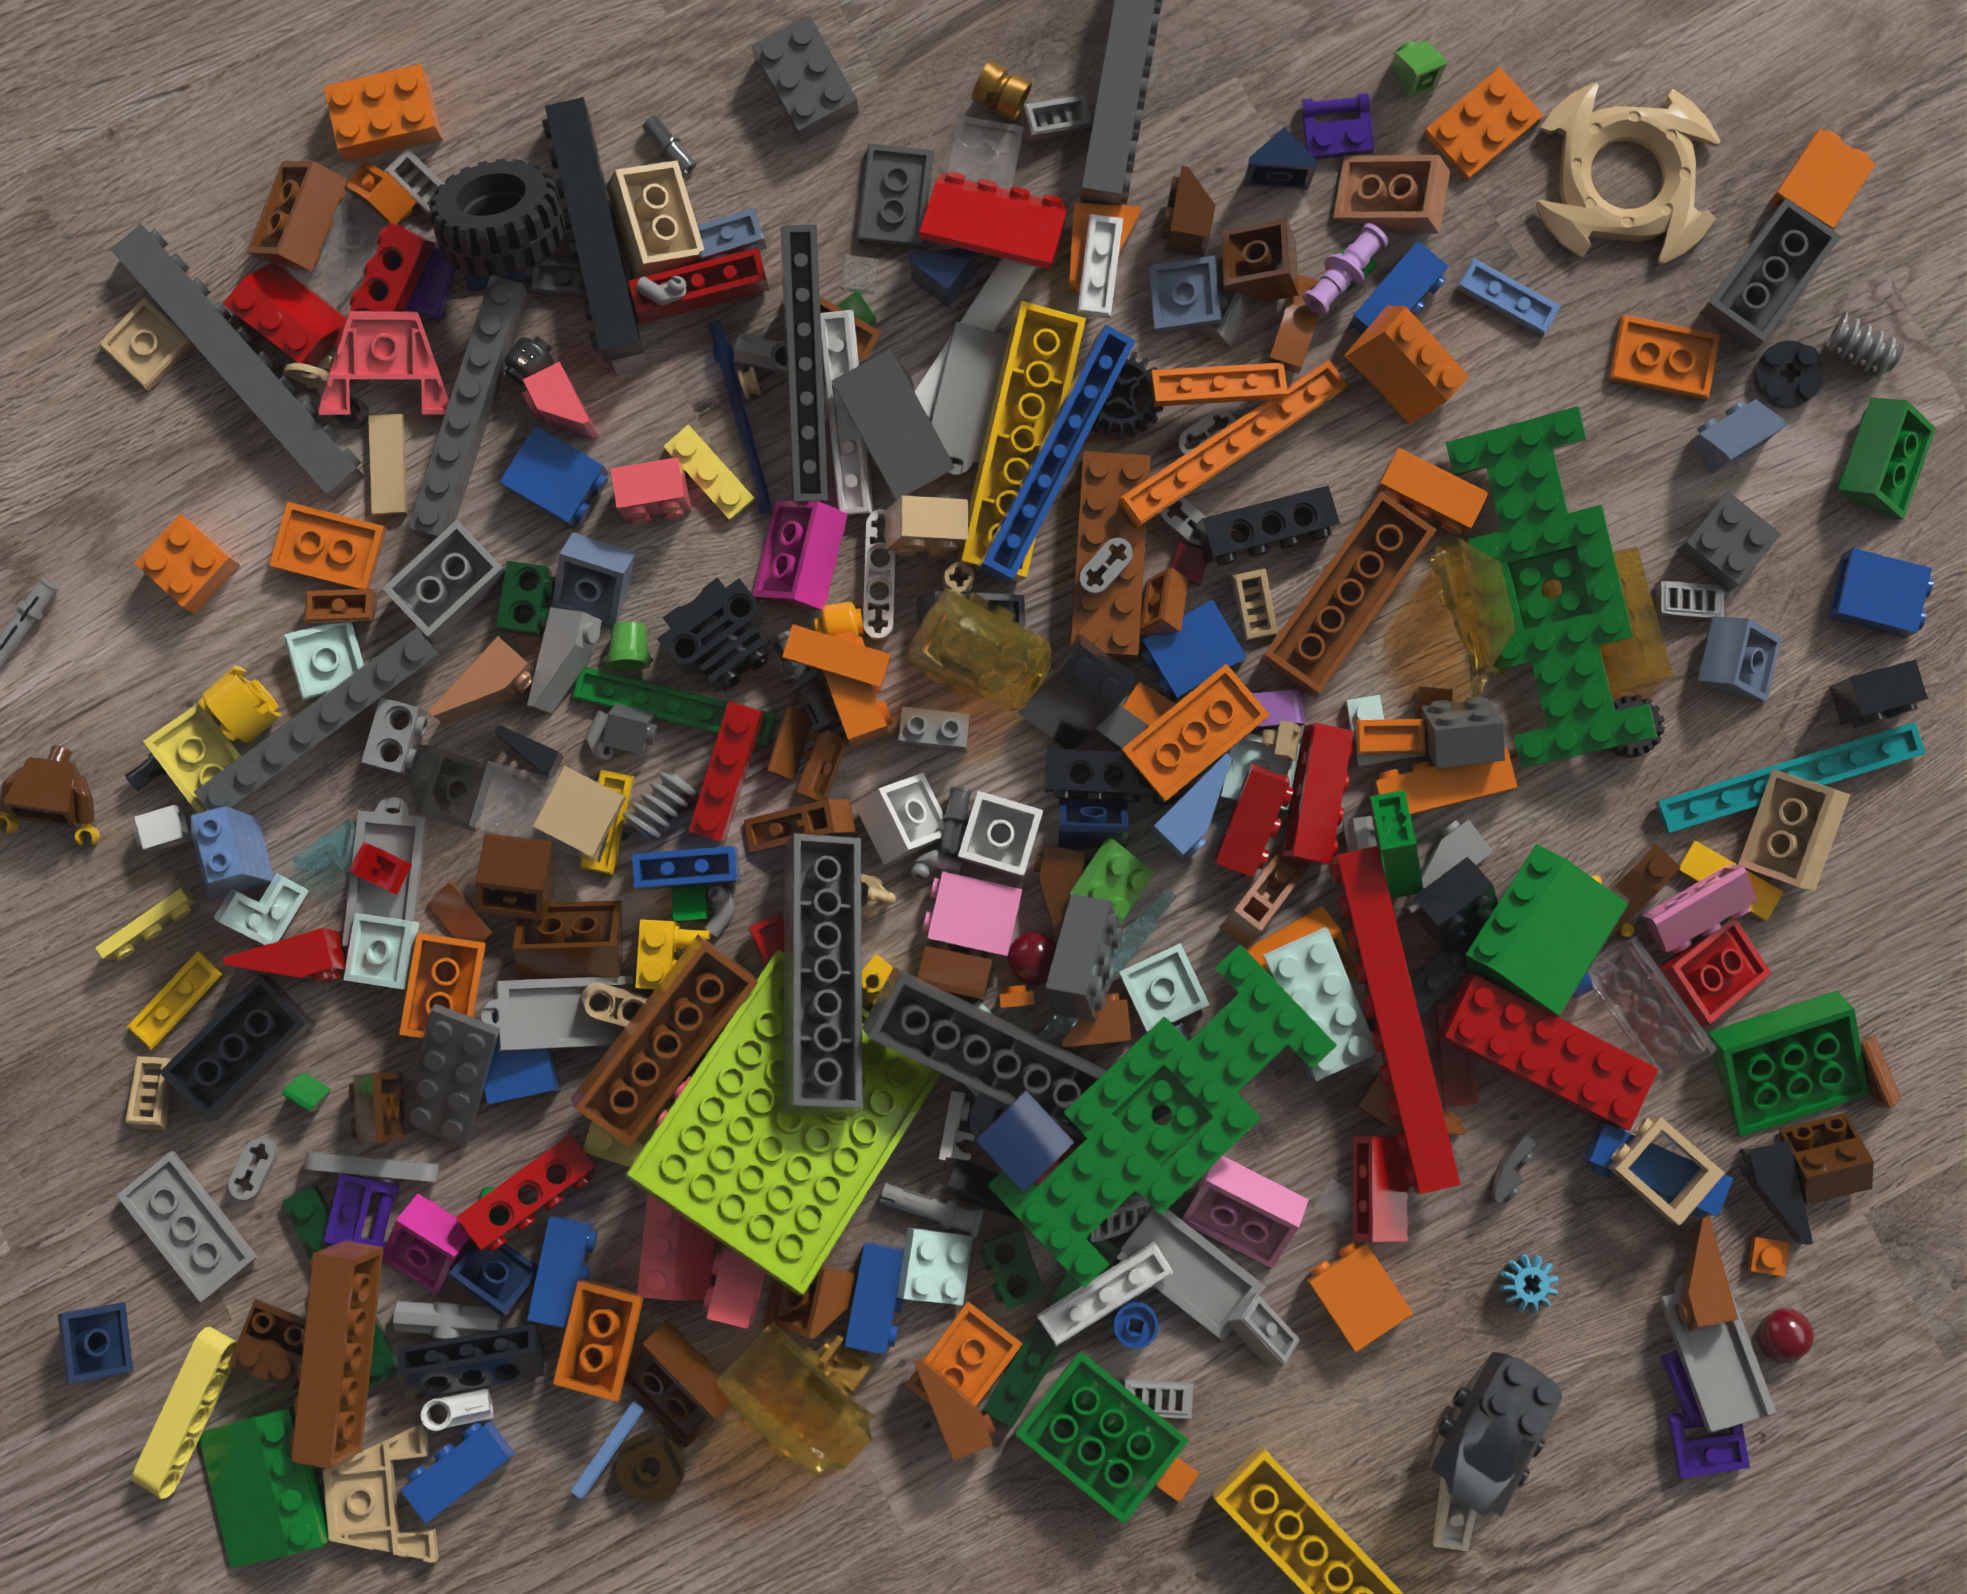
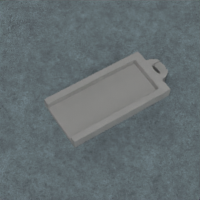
M957 321L953 326L930 422L950 459L961 463V465L954 464L955 469L949 471L948 474L960 476L966 473L972 465H979L1008 336Z
M391 797L381 800L375 812L358 810L352 863L362 843L366 842L411 863L412 866L397 895L363 878L350 874L342 942L344 946H349L355 913L416 922L428 818L412 816L408 804L399 798ZM390 808H396L400 811L398 813L392 814L388 813L387 810Z
M633 976L495 982L496 999L490 1000L482 1007L480 1020L500 1028L497 1038L498 1051L612 1046L626 1027L589 1016L582 1005L581 995L584 988L592 983H602L632 992ZM603 993L594 994L589 1000V1006L592 1008L604 1006L607 996ZM633 1002L624 1006L622 1010L623 1016L633 1017ZM493 1010L496 1012V1023L492 1020Z
M1152 1207L1115 1256L1120 1261H1123L1155 1241L1174 1273L1155 1284L1154 1287L1224 1341L1233 1330L1227 1324L1229 1317L1254 1293L1260 1295L1266 1288L1265 1285L1169 1209L1160 1215Z
M1684 1273L1681 1274L1674 1283V1293L1659 1298V1302L1707 1433L1709 1434L1777 1413L1733 1294L1732 1298L1738 1320L1728 1325L1689 1332L1687 1324L1682 1323L1678 1311V1305L1681 1303L1680 1294Z

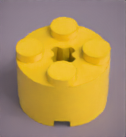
M234 665L203 692V697L198 702L209 715H215L222 723L219 728L228 739L235 741L239 738L244 743H251L280 718L282 714L281 712H275L279 706L265 687L256 678L253 681H248L243 677L247 671L238 665Z

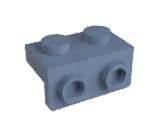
M755 208L697 225L704 246V250L699 252L702 262L754 248H759L760 253L761 250L767 249Z

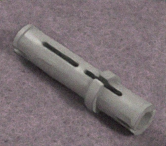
M40 577L25 601L20 600L17 604L19 609L0 633V670L34 622L42 619L44 616L42 611L55 593L59 591L56 585L44 577Z

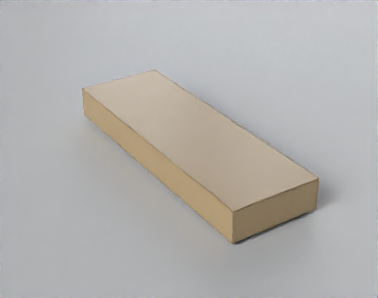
M403 414L368 415L372 514L374 516L407 514Z

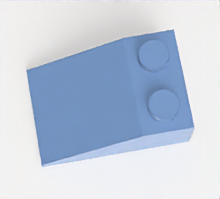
M1227 753L1150 831L1178 860L1184 854L1190 859L1206 843L1202 836L1208 831L1231 761V757Z

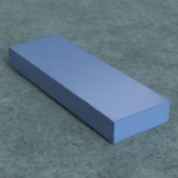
M1473 258L1456 290L1541 337L1546 334L1561 307Z
M635 1400L629 1406L571 1490L573 1494L580 1499L587 1495L646 1410L644 1405Z

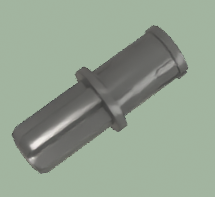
M653 115L647 118L642 128L658 147V154L665 156L669 162L678 160L682 177L692 172L697 163L691 159L681 146L680 138L673 136L658 116Z
M957 786L950 788L947 812L942 817L945 825L940 850L942 853L949 855L959 853L964 827L968 825L969 821L966 817L972 792L967 788Z

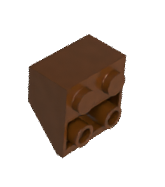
M1187 166L1181 167L1179 177L1173 176L1167 207H1172L1173 209L1167 208L1161 238L1168 239L1167 251L1205 257L1216 205Z
M486 833L475 881V912L543 920L553 901V841Z
M1846 1113L1779 1129L1781 1140L1790 1141L1805 1205L1872 1189L1874 1161Z
M254 1299L228 1365L289 1390L299 1388L300 1380L298 1379L297 1372L302 1361L304 1347L301 1343V1335L306 1326L307 1318L259 1299Z

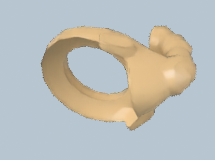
M326 356L323 363L324 369H331L333 363L332 356ZM301 363L288 364L284 369L285 376L305 384L307 389L317 388L320 397H322L329 375L327 371ZM297 370L306 371V372H310V373H313V374H306V373L299 372V371H297Z
M861 874V882L869 886V902L861 907V917L871 919L878 915L880 909L893 905L896 902V896L883 887V881L878 877Z

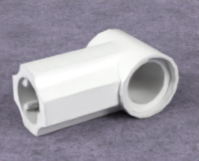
M489 1388L434 1398L427 1402L421 1411L423 1424L432 1431H440L444 1428L494 1417ZM435 1404H440L447 1410V1418L443 1423L435 1422L431 1417V1408Z

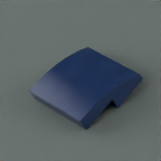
M1027 1091L1020 1095L1001 1113V1116L975 1139L1023 1192L1074 1143Z

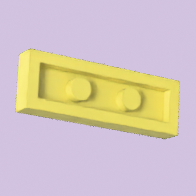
M689 424L663 446L672 458L678 457L684 471L730 522L755 501L753 495Z
M180 888L95 948L103 959H116L120 961L135 951L133 946L141 940L149 941L158 936L163 931L162 926L170 920L178 921L191 912L190 906L195 904L197 899L190 890Z

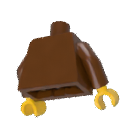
M52 746L48 759L30 757L26 759L23 767L18 768L3 781L0 792V830L3 828L4 820L7 822L6 834L17 831L19 827L18 819L76 828L77 823H79L81 828L75 833V841L79 845H83V834L85 831H88L92 836V845L98 843L100 833L95 827L91 826V823L95 821L93 797L87 779L80 775L76 765L69 763L72 754L69 749L63 746Z

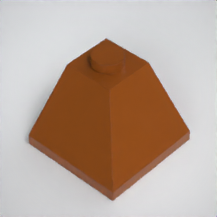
M822 1264L805 1293L801 1296L775 1280L765 1323L815 1339L848 1308L855 1273Z

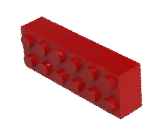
M1470 975L1464 978L1436 1038L1586 1115L1623 1131L1631 1130L1659 1068L1477 975Z

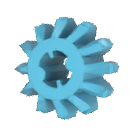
M1520 1254V1266L1514 1260L1509 1259L1507 1263L1512 1272H1500V1276L1508 1279V1283L1499 1285V1290L1504 1292L1511 1291L1506 1296L1505 1302L1507 1304L1516 1302V1310L1523 1312L1528 1304L1530 1312L1537 1313L1538 1301L1541 1305L1548 1308L1551 1304L1545 1296L1547 1294L1557 1296L1558 1294L1557 1290L1549 1288V1284L1559 1281L1558 1276H1547L1552 1270L1553 1265L1545 1263L1541 1266L1542 1257L1534 1255L1530 1261L1526 1254ZM1526 1276L1535 1278L1532 1281L1533 1290L1526 1288L1523 1290V1287L1526 1285L1523 1279Z

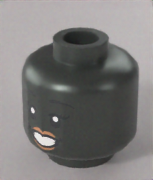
M537 336L533 340L527 337L519 338L505 356L506 374L519 385L526 387L523 379L554 364V359L549 353L552 350L551 346Z

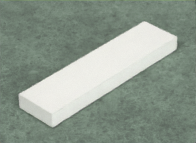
M1154 1241L1096 1277L1085 1289L1080 1287L1037 1314V1317L1055 1346H1058L1174 1272Z

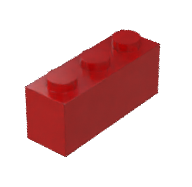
M1250 763L1215 853V864L1254 877L1257 868L1263 870L1269 855V851L1265 850L1269 837L1275 839L1281 824V819L1277 818L1281 806L1287 808L1294 789L1289 787V776Z
M1353 1136V1240L1367 1242L1407 1241V1230L1409 1228L1407 1195L1409 1188L1404 1175V1168H1407L1406 1154H1400L1395 1136Z

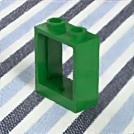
M1405 790L1370 796L1390 899L1418 894L1424 888L1417 843Z

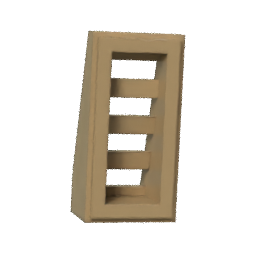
M1258 567L1229 574L1244 640L1249 641L1278 634L1266 568ZM1257 579L1258 585L1247 588L1242 587V582ZM1255 593L1261 594V599L1245 602L1244 596ZM1264 607L1265 612L1252 615L1247 613V609ZM1267 619L1268 625L1250 628V622Z
M137 1056L125 1122L130 1127L144 1130H166L171 1084L161 1074L160 1076L145 1075V1069L161 1070L172 1060L171 1058ZM144 1083L158 1084V1089H144ZM143 1097L156 1098V1102L143 1103ZM142 1112H154L153 1117H142Z

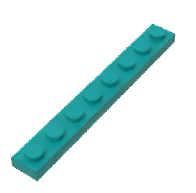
M1912 722L1659 800L1655 803L1665 833L1668 834L1759 806L1773 769L1821 785H1827L1924 755L1926 751L1916 722Z

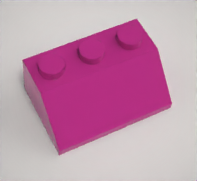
M775 500L752 593L753 597L800 609L822 610L829 596V588L834 568L837 564V556L848 514L819 501Z

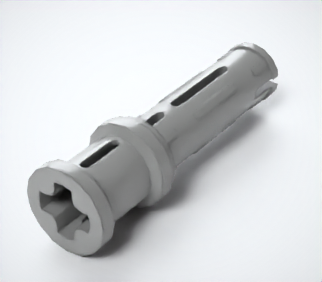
M889 1183L885 1184L881 1195L882 1198L880 1199L881 1205L941 1222V1226L944 1229L949 1230L951 1227L971 1233L972 1237L976 1239L986 1210L981 1207L979 1210L960 1205L958 1200L949 1199L948 1202L890 1185Z

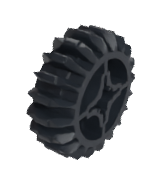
M1136 352L1131 353L1130 359H1126L1120 371L1134 376L1128 380L1117 377L1092 426V431L1095 433L1101 427H1104L1105 438L1110 437L1111 430L1117 431L1116 437L1119 441L1123 439L1124 431H1128L1131 439L1136 438V427L1141 432L1146 433L1149 429L1146 421L1156 424L1158 417L1154 412H1163L1164 406H1153L1150 383L1151 371L1158 370V368L1152 367L1146 370L1149 359L1145 357L1140 363L1136 362ZM1144 385L1148 395V402L1144 409L1139 412L1133 396ZM1115 390H1118L1119 393L1126 391V400H1123L1122 397L1115 399ZM1113 410H1119L1126 417L1130 416V418L1117 419L1106 414Z

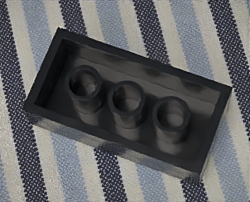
M259 974L159 1073L205 1121H218L316 1023L271 976Z

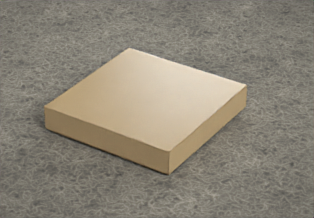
M145 297L98 343L104 351L148 391L194 345L178 327Z
M564 766L533 827L595 858L626 797Z

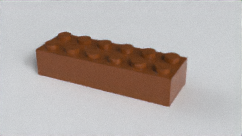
M1083 451L1070 646L1081 634L1114 660L1136 661L1139 652L1146 523L1137 528L1118 500L1149 479L1151 455ZM1123 538L1128 541L1133 550L1132 560L1128 567L1102 594L1093 596L1085 593L1079 583L1080 572L1083 567L1110 539ZM1111 547L1109 549L1111 557L1106 562L1109 566L1116 559L1125 560L1123 557L1124 548L1120 547L1116 550ZM1101 568L1094 575L1090 572L1086 575L1089 577L1087 584L1090 587L1094 584L1101 586L1103 583H1101L1100 579L1106 570Z
M1381 491L1260 660L1315 699L1436 532V529Z
M698 934L573 1094L571 1101L574 1108L630 1148L758 984L756 978Z
M345 1240L315 1252L310 1261L308 1269L311 1276L310 1291L305 1299L307 1319L306 1326L301 1335V1343L304 1346L303 1357L297 1372L298 1379L300 1380L299 1394L294 1403L296 1422L295 1429L290 1438V1447L293 1449L292 1462L331 1469L362 1451L384 1247Z

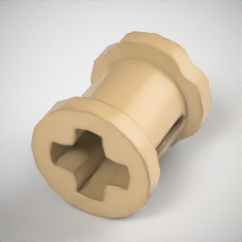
M952 563L942 578L943 590L960 593L969 592L974 582L972 568L968 567L966 563ZM954 573H959L961 579H966L961 587H957L956 581H950Z

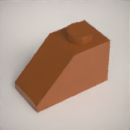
M1108 994L1104 1010L1098 1011L1096 1022L1079 1019L1062 1039V1048L1131 1041L1127 999L1119 1000V994Z

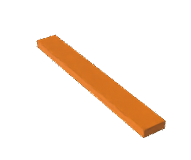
M1327 360L1288 386V395L1285 399L1265 401L1120 497L1118 500L1119 504L1135 526L1139 528L1348 388V384L1331 361Z

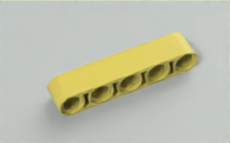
M206 1327L197 1335L132 1474L133 1483L161 1499L169 1497L175 1491L233 1368L228 1363L237 1341L212 1327Z

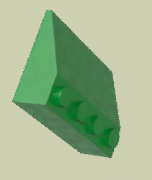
M1536 844L1466 953L1468 969L1559 1018L1626 911L1628 903L1567 859Z
M1833 991L1708 1032L1713 1062L1740 1137L1869 1096L1855 1009L1838 991Z
M1081 1351L1078 1352L1040 1396L1014 1429L1016 1436L1123 1524L1127 1522L1190 1441Z
M294 1405L203 1430L199 1439L231 1568L293 1555L324 1546L329 1542L327 1513L316 1468L313 1465L291 1461L293 1449L290 1447V1438L295 1429L296 1422Z

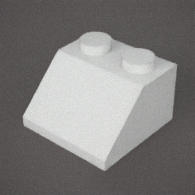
M924 773L879 788L854 804L883 865L903 858L942 839L945 822L942 821L944 813Z

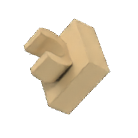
M1280 720L1279 731L1264 729L1261 743L1266 744L1267 747L1275 748V755L1281 759L1296 761L1301 727L1294 722Z

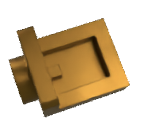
M840 1335L833 1342L828 1340L818 1354L820 1372L851 1394L856 1392L874 1367L871 1361L854 1349L845 1347V1339Z

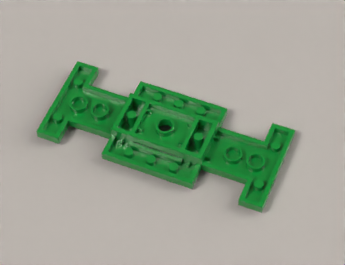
M1579 406L1446 442L1453 475L1458 476L1484 468L1487 469L1501 531L1468 539L1496 663L1500 671L1532 663L1547 728L1513 735L1522 769L1658 737L1649 703L1615 711L1601 647L1634 638L1604 508L1601 504L1569 513L1554 451L1558 448L1588 441ZM1550 580L1559 581L1562 587L1560 595L1554 599H1548L1543 594V587Z
M1241 944L1214 968L1238 994L1189 1041L1164 1016L1063 1113L1079 1128L1087 1139L1038 1186L1033 1183L1023 1192L1004 1170L987 1185L1084 1289L1110 1265L1086 1237L1135 1190L1162 1215L1261 1119L1258 1113L1238 1092L1286 1045L1311 1070L1337 1046ZM1157 1105H1166L1171 1110V1119L1165 1125H1158L1152 1119V1110Z

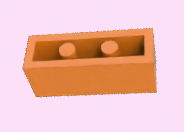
M1399 447L1376 489L1379 492L1382 491L1399 504L1401 502L1411 507V512L1416 516L1429 520L1431 517L1441 522L1443 529L1459 535L1460 532L1466 535L1472 528L1489 492Z

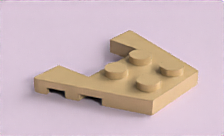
M423 1423L363 1450L331 1469L325 1468L323 1470L329 1541L370 1550H382L402 1557L419 1558L430 1563L439 1560L436 1528L399 1531L393 1460L429 1455L427 1428Z

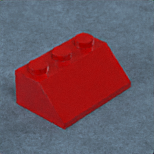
M270 263L244 277L223 302V305L235 317L292 361L315 367L334 346L338 338L336 336L337 327L346 318L275 263Z

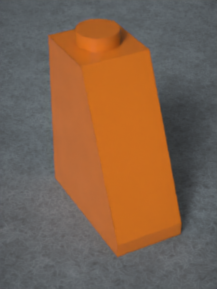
M1074 202L1069 290H1075V293L1080 295L1090 214L1123 218L1119 260L1138 225L1141 206Z

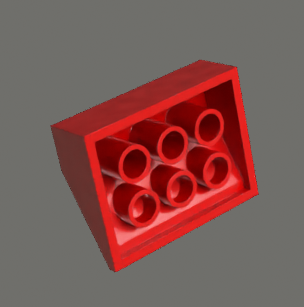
M946 172V174L939 175L935 182L918 238L1037 267L1051 268L1061 244L1069 204L1062 203L1063 200L1053 195H1043V198L1030 195V191L1020 187H1011L1010 190L999 188L996 182L980 179L978 182L966 180L963 174L957 172Z

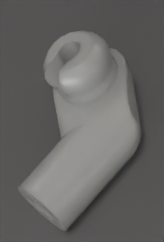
M642 276L635 287V291L658 305H665L681 300L686 294V282L682 277L673 276L667 283L658 285Z
M598 710L586 735V741L593 756L600 761H606L614 755V748L603 745L608 714Z
M933 850L915 857L911 863V875L914 879L920 881L925 880L929 876V872L936 869L957 875L961 868L962 860Z
M715 885L708 891V899L711 900L714 915L704 928L710 930V933L718 938L734 916L735 907L731 892L724 886Z

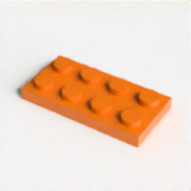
M1225 664L1124 746L1121 752L1166 803L1268 719L1270 714L1232 669Z

